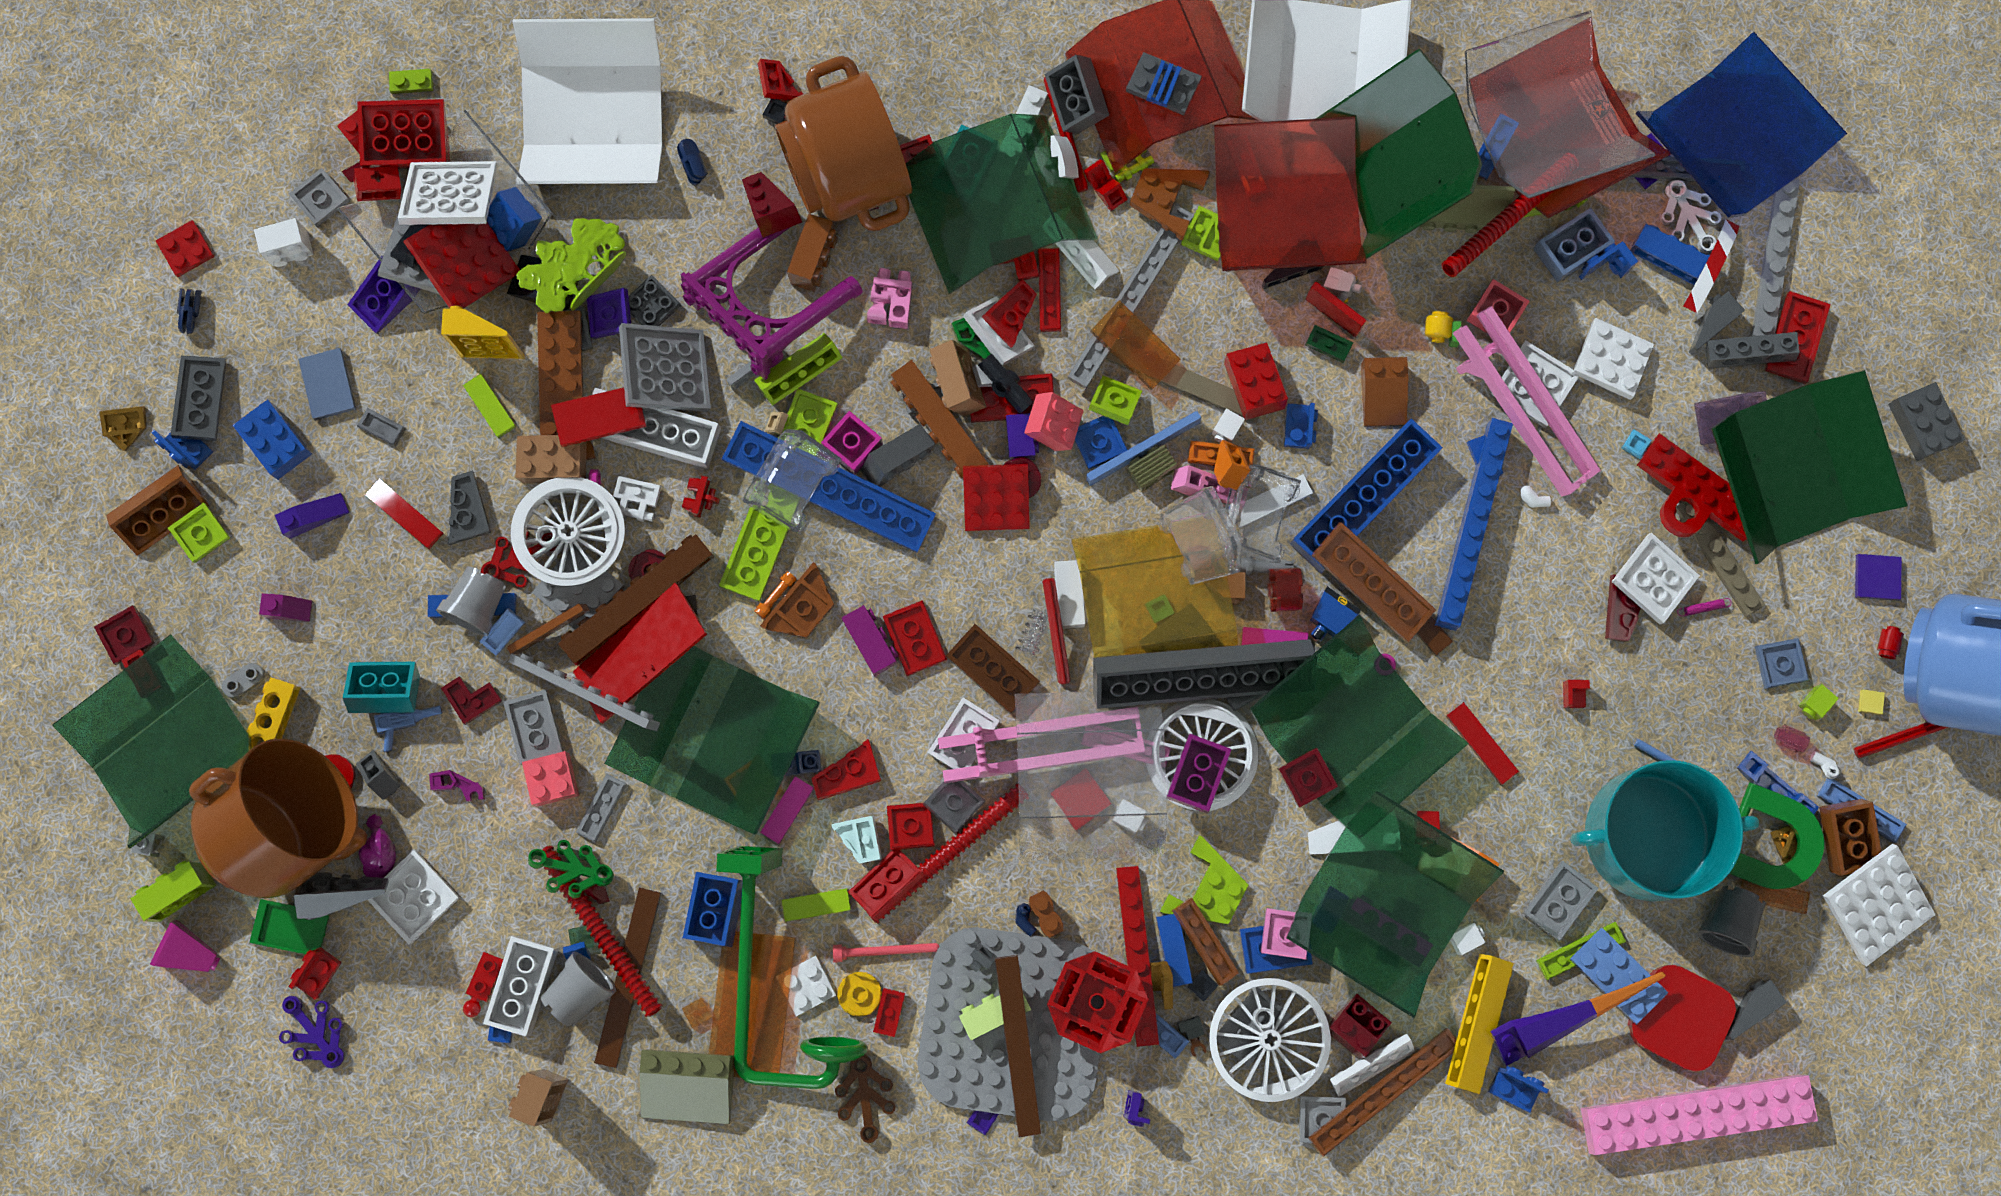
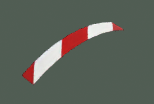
M1725 219L1717 242L1683 307L1698 313L1726 261L1737 236L1739 225Z

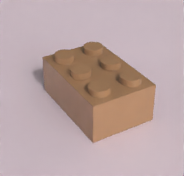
M954 340L929 349L932 356L930 357L931 365L937 372L936 382L944 395L942 396L944 406L963 417L986 408L981 388L978 387L972 369L974 365L969 349Z
M558 435L517 436L515 478L521 483H543L554 478L586 479L587 441L561 447Z

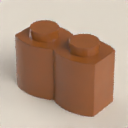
M1043 890L1029 897V905L1034 915L1039 918V926L1042 933L1048 938L1063 931V923L1059 915L1053 911V902L1048 893Z

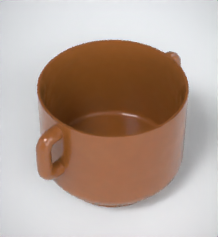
M838 56L814 65L806 75V85L809 92L790 100L784 112L786 121L774 125L789 170L808 213L812 214L821 210L826 218L835 222L857 215L861 225L870 231H879L900 223L909 214L910 206L906 195L912 193V186L898 140L875 85L866 71L859 73L856 64L849 57ZM840 69L845 71L847 78L824 87L820 86V77ZM895 200L897 205L895 211L877 218L871 217L869 210Z
M271 739L261 742L228 769L211 768L189 787V794L195 800L191 815V832L195 850L201 864L220 884L248 896L275 898L290 893L331 861L350 857L367 842L366 832L358 827V810L354 795L342 773L323 754L298 741Z

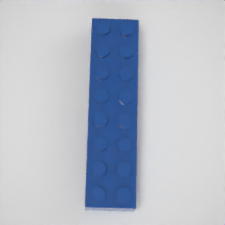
M1411 418L1294 537L1290 545L1322 573L1325 568L1311 555L1338 523L1342 522L1351 532L1358 536L1443 447Z

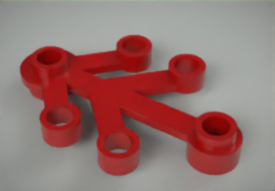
M546 533L542 536L541 540L547 542L552 539L553 534ZM498 537L495 541L496 548L492 559L482 566L481 573L489 574V570L494 568L496 573L493 577L498 580L502 579L514 583L519 588L526 587L528 584L526 576L522 574L516 576L505 572V570L511 567L524 571L527 570L516 557L513 546L508 559L500 562L503 551L508 549L510 543L507 538ZM501 540L506 541V545L504 547L499 546V542ZM538 543L528 549L530 554L533 555L544 547ZM557 546L553 547L549 551H554L557 548ZM519 578H524L525 580L522 585L517 583Z

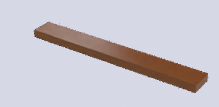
M1445 1028L1309 1136V1140L1320 1155L1324 1157L1453 1054L1457 1039L1451 1031Z

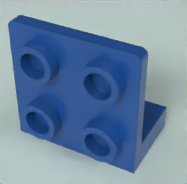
M1623 241L1618 245L1613 243L1600 256L1595 255L1587 261V264L1582 268L1583 272L1579 278L1581 280L1607 262L1610 264L1611 271L1622 278L1630 272L1638 260Z
M156 430L151 432L156 437L154 442L162 449L170 453L169 456L185 468L190 466L196 470L213 453L202 440L172 438L171 432L166 437Z
M1506 1066V1069L1498 1068L1488 1092L1530 1113L1539 1092L1547 1094L1549 1089L1543 1087L1545 1083L1541 1080L1529 1076L1525 1078L1523 1077V1071Z

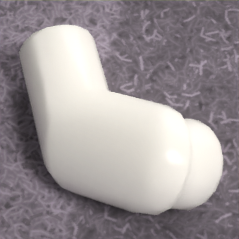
M1816 751L1812 753L1810 761L1820 765L1827 778L1835 779L1839 776L1840 771L1834 760Z

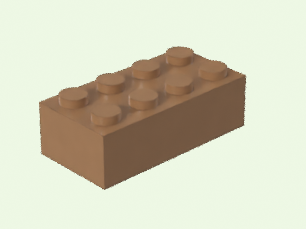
M545 1069L526 1072V1075H522L518 1082L517 1088H519L517 1097H513L509 1104L508 1110H510V1114L508 1117L533 1127L552 1122L569 1079Z

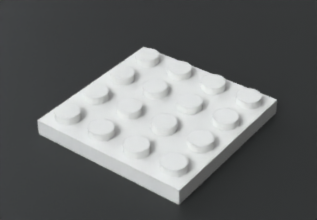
M496 161L411 162L398 214L399 225L486 224L497 172Z
M1894 844L1884 849L1823 895L1859 961L1866 967L1935 916L1932 907L1899 847Z

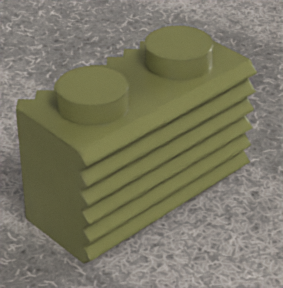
M1156 445L1147 451L1148 455L1141 459L1139 456L1129 462L1130 466L1127 472L1141 492L1178 468V464L1165 445L1161 447Z

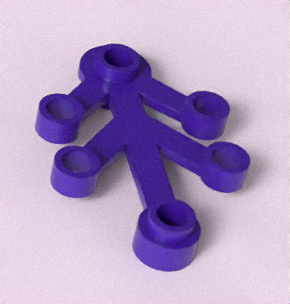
M297 996L286 997L282 1003L283 1010L288 1014H293L308 1034L284 1030L279 1035L280 1042L283 1044L292 1042L317 1044L321 1051H307L306 1048L300 1047L293 1051V1058L296 1061H304L306 1059L322 1060L323 1064L328 1068L340 1066L344 1061V1052L339 1047L340 1033L344 1026L343 1020L332 1018L329 1021L328 1027L332 1032L330 1043H328L324 1038L330 1004L327 1001H318L315 1004L314 1009L317 1013L315 1027L302 1011L301 999ZM289 1001L294 1002V1007L292 1009L288 1008ZM321 1003H324L326 1006L323 1012L319 1010ZM335 1020L339 1022V1027L337 1029L333 1027V1022ZM285 1033L290 1034V1039L288 1041L284 1040ZM299 1050L304 1052V1056L301 1059L297 1056ZM331 1052L335 1054V1059L333 1061L329 1059V1054Z

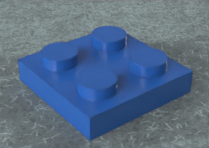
M1101 416L1078 428L1075 443L1088 470L1110 461L1127 451L1120 433L1111 418Z

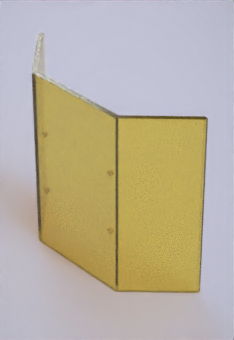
M1211 517L1071 539L1080 573L1094 658L1238 645L1237 627L1223 550Z

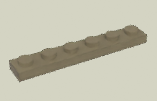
M1684 501L1676 506L1677 514L1683 522L1694 517V508L1688 502ZM1707 518L1702 528L1692 537L1744 617H1747L1764 607L1765 604L1710 519Z

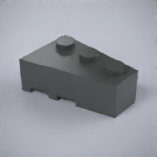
M919 424L869 453L861 468V472L869 482L881 487L904 470L910 469L920 459L923 461L932 454L931 450L935 443L923 426Z

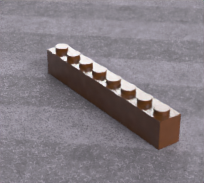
M696 534L693 537L692 535L686 537L681 542L682 546L677 550L671 549L664 555L665 559L659 564L657 562L652 564L647 569L648 573L642 577L637 576L629 583L631 585L625 591L623 589L619 590L613 595V600L610 603L600 605L595 610L596 614L591 618H584L578 623L579 627L573 632L570 630L560 638L562 641L558 643L575 665H580L675 582L678 585L682 584L714 558L713 554Z

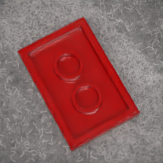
M1318 282L1311 286L1305 300L1356 338L1366 323V319Z
M923 600L882 616L907 677L947 661Z
M892 850L854 885L848 893L876 921L911 889L924 874L901 850Z

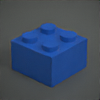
M513 187L497 192L489 207L487 223L505 250L511 251L526 245L542 217L518 188Z

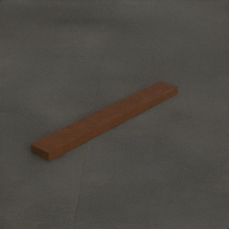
M640 887L623 952H627V958H631V964H635L634 968L639 970V975L642 972L661 897V892ZM616 976L614 983L616 992L610 999L594 1062L595 1064L617 1068L634 1003V995L629 993L630 989H626V983H622V978Z
M1018 955L995 958L1018 1137L1041 1134Z

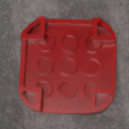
M1676 965L1660 966L1653 970L1650 975L1663 972L1666 976L1657 982L1669 993L1638 1024H1635L1629 1018L1627 1026H1629L1630 1035L1634 1043L1640 1048H1644L1682 1069L1689 1071L1705 1070L1715 1061L1734 1020L1736 1012L1735 1001L1724 988L1683 967Z

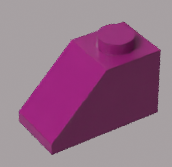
M262 593L259 615L267 619L310 622L312 600Z

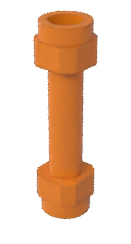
M786 571L782 575L779 585L765 602H760L754 610L763 619L771 612L770 608L787 587L791 588L797 580L790 572Z

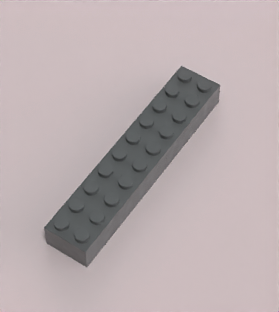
M1308 639L1093 658V695L1097 709L1314 690L1316 653L1311 640Z

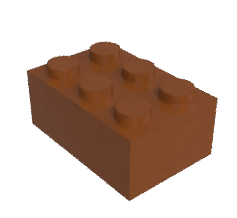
M808 214L787 270L791 285L815 292L816 287L821 286L823 280L822 270L824 267H828L831 257L828 254L831 248H835L838 239L833 221Z
M1857 799L1819 807L1830 872L1840 876L1852 874L1881 852L1873 802Z

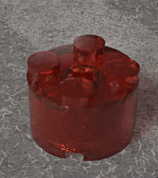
M1269 569L1268 578L1271 583L1267 584V595L1272 597L1269 602L1270 612L1302 610L1303 593H1301V586H1303L1301 569Z

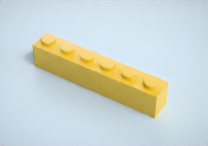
M1479 954L1445 1082L1446 1085L1480 1094L1494 1043L1490 1031L1497 1028L1500 1021L1514 963L1494 956Z

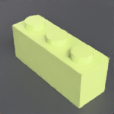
M991 994L981 999L983 1004L977 1007L971 1004L961 1009L963 1014L959 1015V1018L970 1040L1003 1024L1000 995L994 997V994ZM1023 994L1026 1013L1030 1011L1031 1008Z

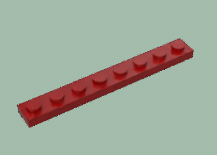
M1139 867L1116 868L1127 966L1137 970L1148 997L1147 1005L1135 1030L1136 1047L1159 1045Z

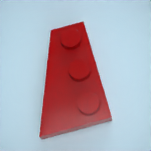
M1022 279L982 316L1010 348L1016 343L1018 333L1024 325L1023 322L1032 307L1037 293Z
M869 739L864 741L855 750L845 754L846 756L835 764L832 763L811 778L818 801L881 781Z

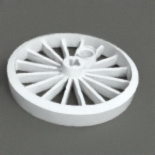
M1263 978L1237 987L1220 1003L1211 1022L1209 1043L1217 1070L1233 1089L1255 1100L1278 1102L1302 1094L1318 1080L1329 1058L1331 1034L1324 1011L1306 990L1286 980ZM1257 986H1272L1270 1009L1261 1007L1256 991ZM1276 986L1291 990V994L1274 1025ZM1249 989H1252L1258 1008L1254 1011L1253 1016L1237 997ZM1297 993L1308 1005L1277 1030L1294 995ZM1235 999L1260 1032L1224 1013L1227 1006ZM1313 1009L1318 1018V1023L1280 1034L1307 1010ZM1262 1011L1267 1012L1269 1015V1021L1266 1024H1260L1257 1019L1258 1014ZM1221 1016L1228 1018L1258 1036L1217 1032ZM1321 1027L1322 1043L1281 1039L1282 1037ZM1267 1034L1275 1037L1271 1046L1269 1043H1265V1039L1268 1038ZM1217 1036L1258 1040L1219 1053L1217 1049ZM1281 1043L1321 1047L1318 1063L1310 1061ZM1259 1045L1229 1071H1226L1220 1056ZM1278 1047L1311 1064L1315 1068L1299 1074ZM1262 1049L1243 1086H1241L1230 1074ZM1266 1051L1263 1086L1247 1089ZM1271 1051L1280 1082L1267 1085ZM1275 1051L1296 1075L1295 1077L1283 1080Z

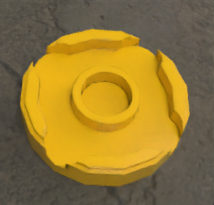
M855 972L842 980L838 987L837 997L845 1012L852 1016L862 1017L871 1014L877 1009L881 1001L882 990L880 983L874 976L866 972Z

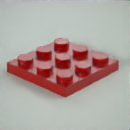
M1028 464L963 466L965 531L1030 529Z

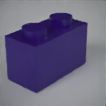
M1030 413L1006 415L1009 460L1018 457L1035 460V453H1039L1038 441H1034L1033 438L1024 434Z

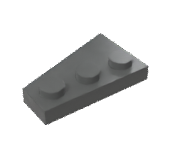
M469 471L451 477V515L449 517L450 533L448 544L453 545L491 533L474 472Z

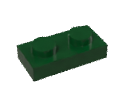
M1314 325L1305 346L1344 363L1353 342Z

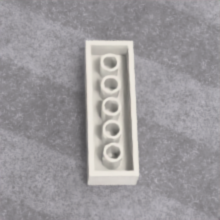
M594 388V391H593V394H592V395L598 394V393H602V392H606V391H605V390H602V389ZM642 408L647 427L602 437L605 440L708 469L721 428L716 422L671 409Z

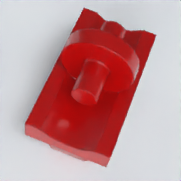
M701 476V479L689 478L687 489L697 492L695 499L685 497L682 508L697 518H701L705 502L706 510H711L712 504H719L720 502L719 498L714 497L716 489L710 488L707 495L710 485L708 477Z

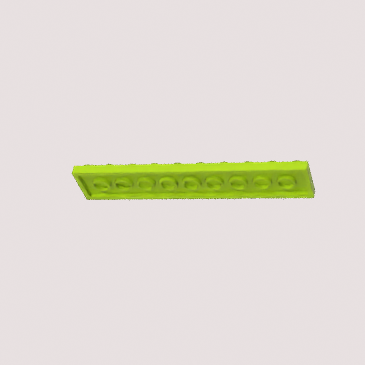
M797 389L787 413L788 418L783 432L778 436V439L818 457L822 447L821 442L826 437L838 403ZM761 479L719 587L758 602L761 601L801 500L800 497Z

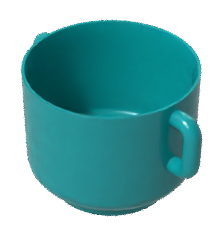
M1665 760L1624 772L1605 784L1590 805L1585 822V831L1572 834L1570 841L1574 846L1587 847L1589 857L1598 873L1619 892L1644 901H1666L1700 895L1722 882L1731 872L1739 857L1743 832L1757 829L1760 822L1755 816L1741 817L1738 805L1728 788L1709 771L1692 763Z

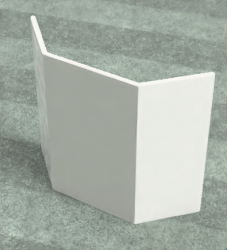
M1252 0L1242 111L1273 130L1318 136L1309 124L1311 121L1407 57L1411 0H1400L1364 9L1300 0Z
M654 18L513 19V27L522 66L524 147L517 184L658 183L663 145L661 63Z

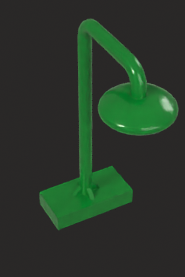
M737 846L717 853L716 872L739 873L742 876L734 1045L735 1070L744 1081L754 1085L805 1089L825 1088L832 1084L838 1076L840 1063L854 1061L866 1054L868 1046L865 1042L845 1037H814L803 1040L800 1044L801 1051L813 1060L826 1063L824 1073L817 1076L754 1071L747 1062L756 877L782 866L783 848Z

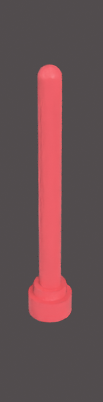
M937 943L846 948L842 944L833 945V962H843V960H847V957L937 952L940 946Z

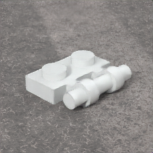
M618 476L613 497L621 500L619 507L624 518L629 516L637 518V521L644 522L647 520L653 522L654 513L647 512V507L656 508L661 486ZM629 502L640 504L639 509L628 508Z

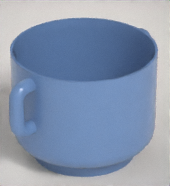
M1948 594L1943 596L1933 609L1922 607L1919 610L1907 647L1904 667V696L1907 702L1918 705L1921 716L1928 723L2001 736L2000 599Z

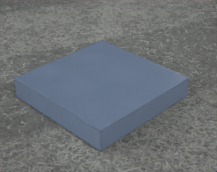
M1799 638L1754 647L1764 689L1809 681Z

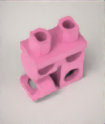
M880 268L877 277H874L871 302L874 303L867 312L868 323L887 325V315L884 306L885 304H891L888 319L889 327L908 329L913 289L910 272L899 271L898 280L890 279L891 270Z

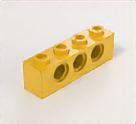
M270 677L269 681L264 684L262 700L256 705L255 719L247 729V740L239 750L240 758L255 747L258 740L262 738L264 741L282 739L301 687ZM276 697H279V699H280L279 705H278L277 707L273 708V706H272L273 700H274ZM268 718H271L272 724L266 729L264 723Z

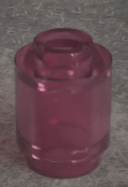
M1786 724L1778 727L1774 734L1777 745L1796 753H1803L1810 742V737L1805 732Z

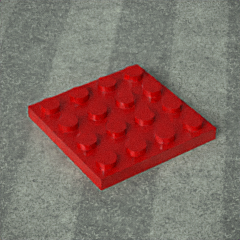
M487 222L486 224H430L403 241L449 308L450 306L466 308L515 277L520 271Z

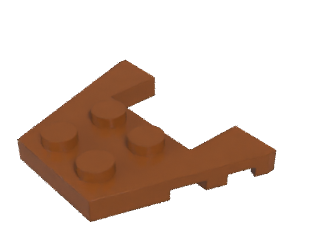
M1145 168L1130 200V206L1150 220L1154 219L1162 225L1163 229L1172 231L1178 239L1183 241L1190 221L1170 215L1181 186L1186 185L1203 191L1210 171Z

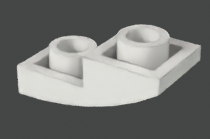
M1055 135L1050 136L1051 157L1058 158L1059 177L1079 178L1076 157L1068 138Z

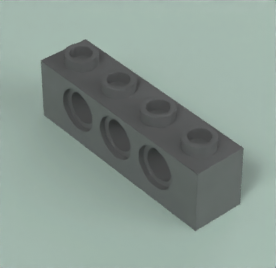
M1797 332L1708 340L1705 348L1708 369L1796 361L1799 355Z

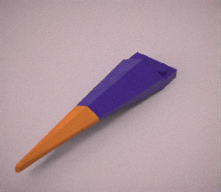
M1659 972L1626 987L1577 1004L1510 1020L1490 1032L1503 1062L1508 1066L1525 1056L1530 1058L1663 979L1666 975L1663 972Z

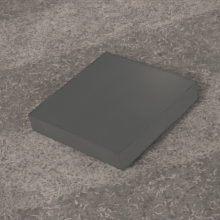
M653 275L649 276L628 296L630 314L641 325L660 326L682 306Z

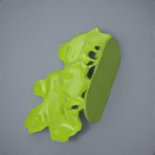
M585 218L574 219L571 228L573 244L567 245L564 241L549 243L548 241L538 240L536 254L542 260V264L527 265L517 273L519 286L528 290H537L536 305L545 313L563 311L566 296L574 294L576 296L570 306L571 310L574 311L616 271L625 259L626 252L621 251L609 261L610 251H618L625 246L624 239L618 234L619 226L614 223L606 224L601 219L587 220ZM606 244L610 245L609 250L606 249ZM600 245L605 252L601 254L604 256L603 258L597 252V247ZM596 255L598 259H593L592 256ZM592 262H602L605 267L595 276H592L587 270L588 266ZM588 278L590 281L578 291L575 282ZM566 286L570 290L564 291L562 287Z

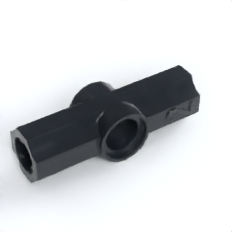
M992 353L978 364L979 368L992 381V389L995 394L1005 397L1019 414L1034 402L1019 385L1020 379L1018 375L1012 370H1006Z

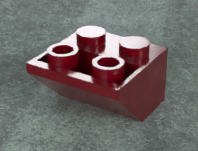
M1356 993L1329 1023L1331 1036L1355 1057L1362 1059L1368 1055L1392 1022Z

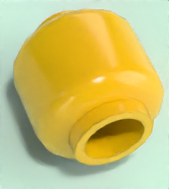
M1433 311L1431 315L1426 317L1425 336L1432 338L1431 342L1444 343L1445 339L1452 337L1453 318L1449 316L1448 312Z

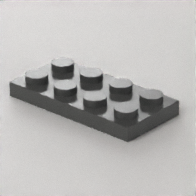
M181 355L170 434L172 438L217 441L227 363L225 358Z

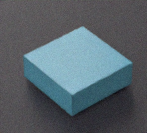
M1633 429L1621 448L1636 458L1641 459L1652 440Z

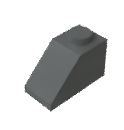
M374 750L356 763L366 784L382 800L393 795L400 787L395 775Z

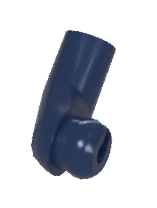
M1022 903L1016 909L1015 923L1025 934L1031 936L1037 929L1029 922L1031 907L1026 903Z

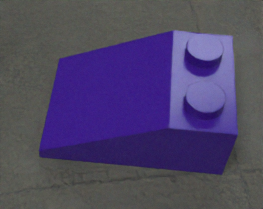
M383 257L379 258L347 304L376 334L410 304L420 291V288L378 276V270Z

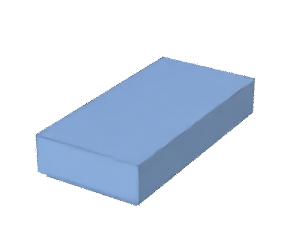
M508 608L491 627L489 635L484 636L479 642L497 656L525 624V621Z

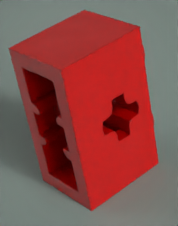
M398 166L354 168L353 180L357 202L400 199L401 183Z

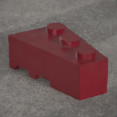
M762 172L742 179L754 219L762 237L803 223L795 204Z

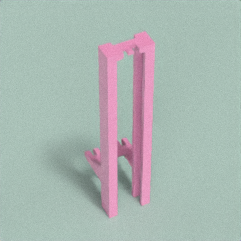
M1493 307L1484 309L1476 316L1493 342L1481 348L1467 325L1454 331L1453 335L1469 357L1456 370L1459 374L1467 372L1485 381L1561 497L1570 495L1582 483H1585L1587 479H1591L1601 470ZM1497 352L1503 355L1582 474V477L1574 483H1571L1488 357Z
M1138 708L995 730L975 727L973 728V733L938 738L939 749L975 744L978 760L977 766L943 770L944 784L1144 754L1145 748ZM1132 721V725L1136 727L1137 739L1135 742L987 764L984 744L986 742Z

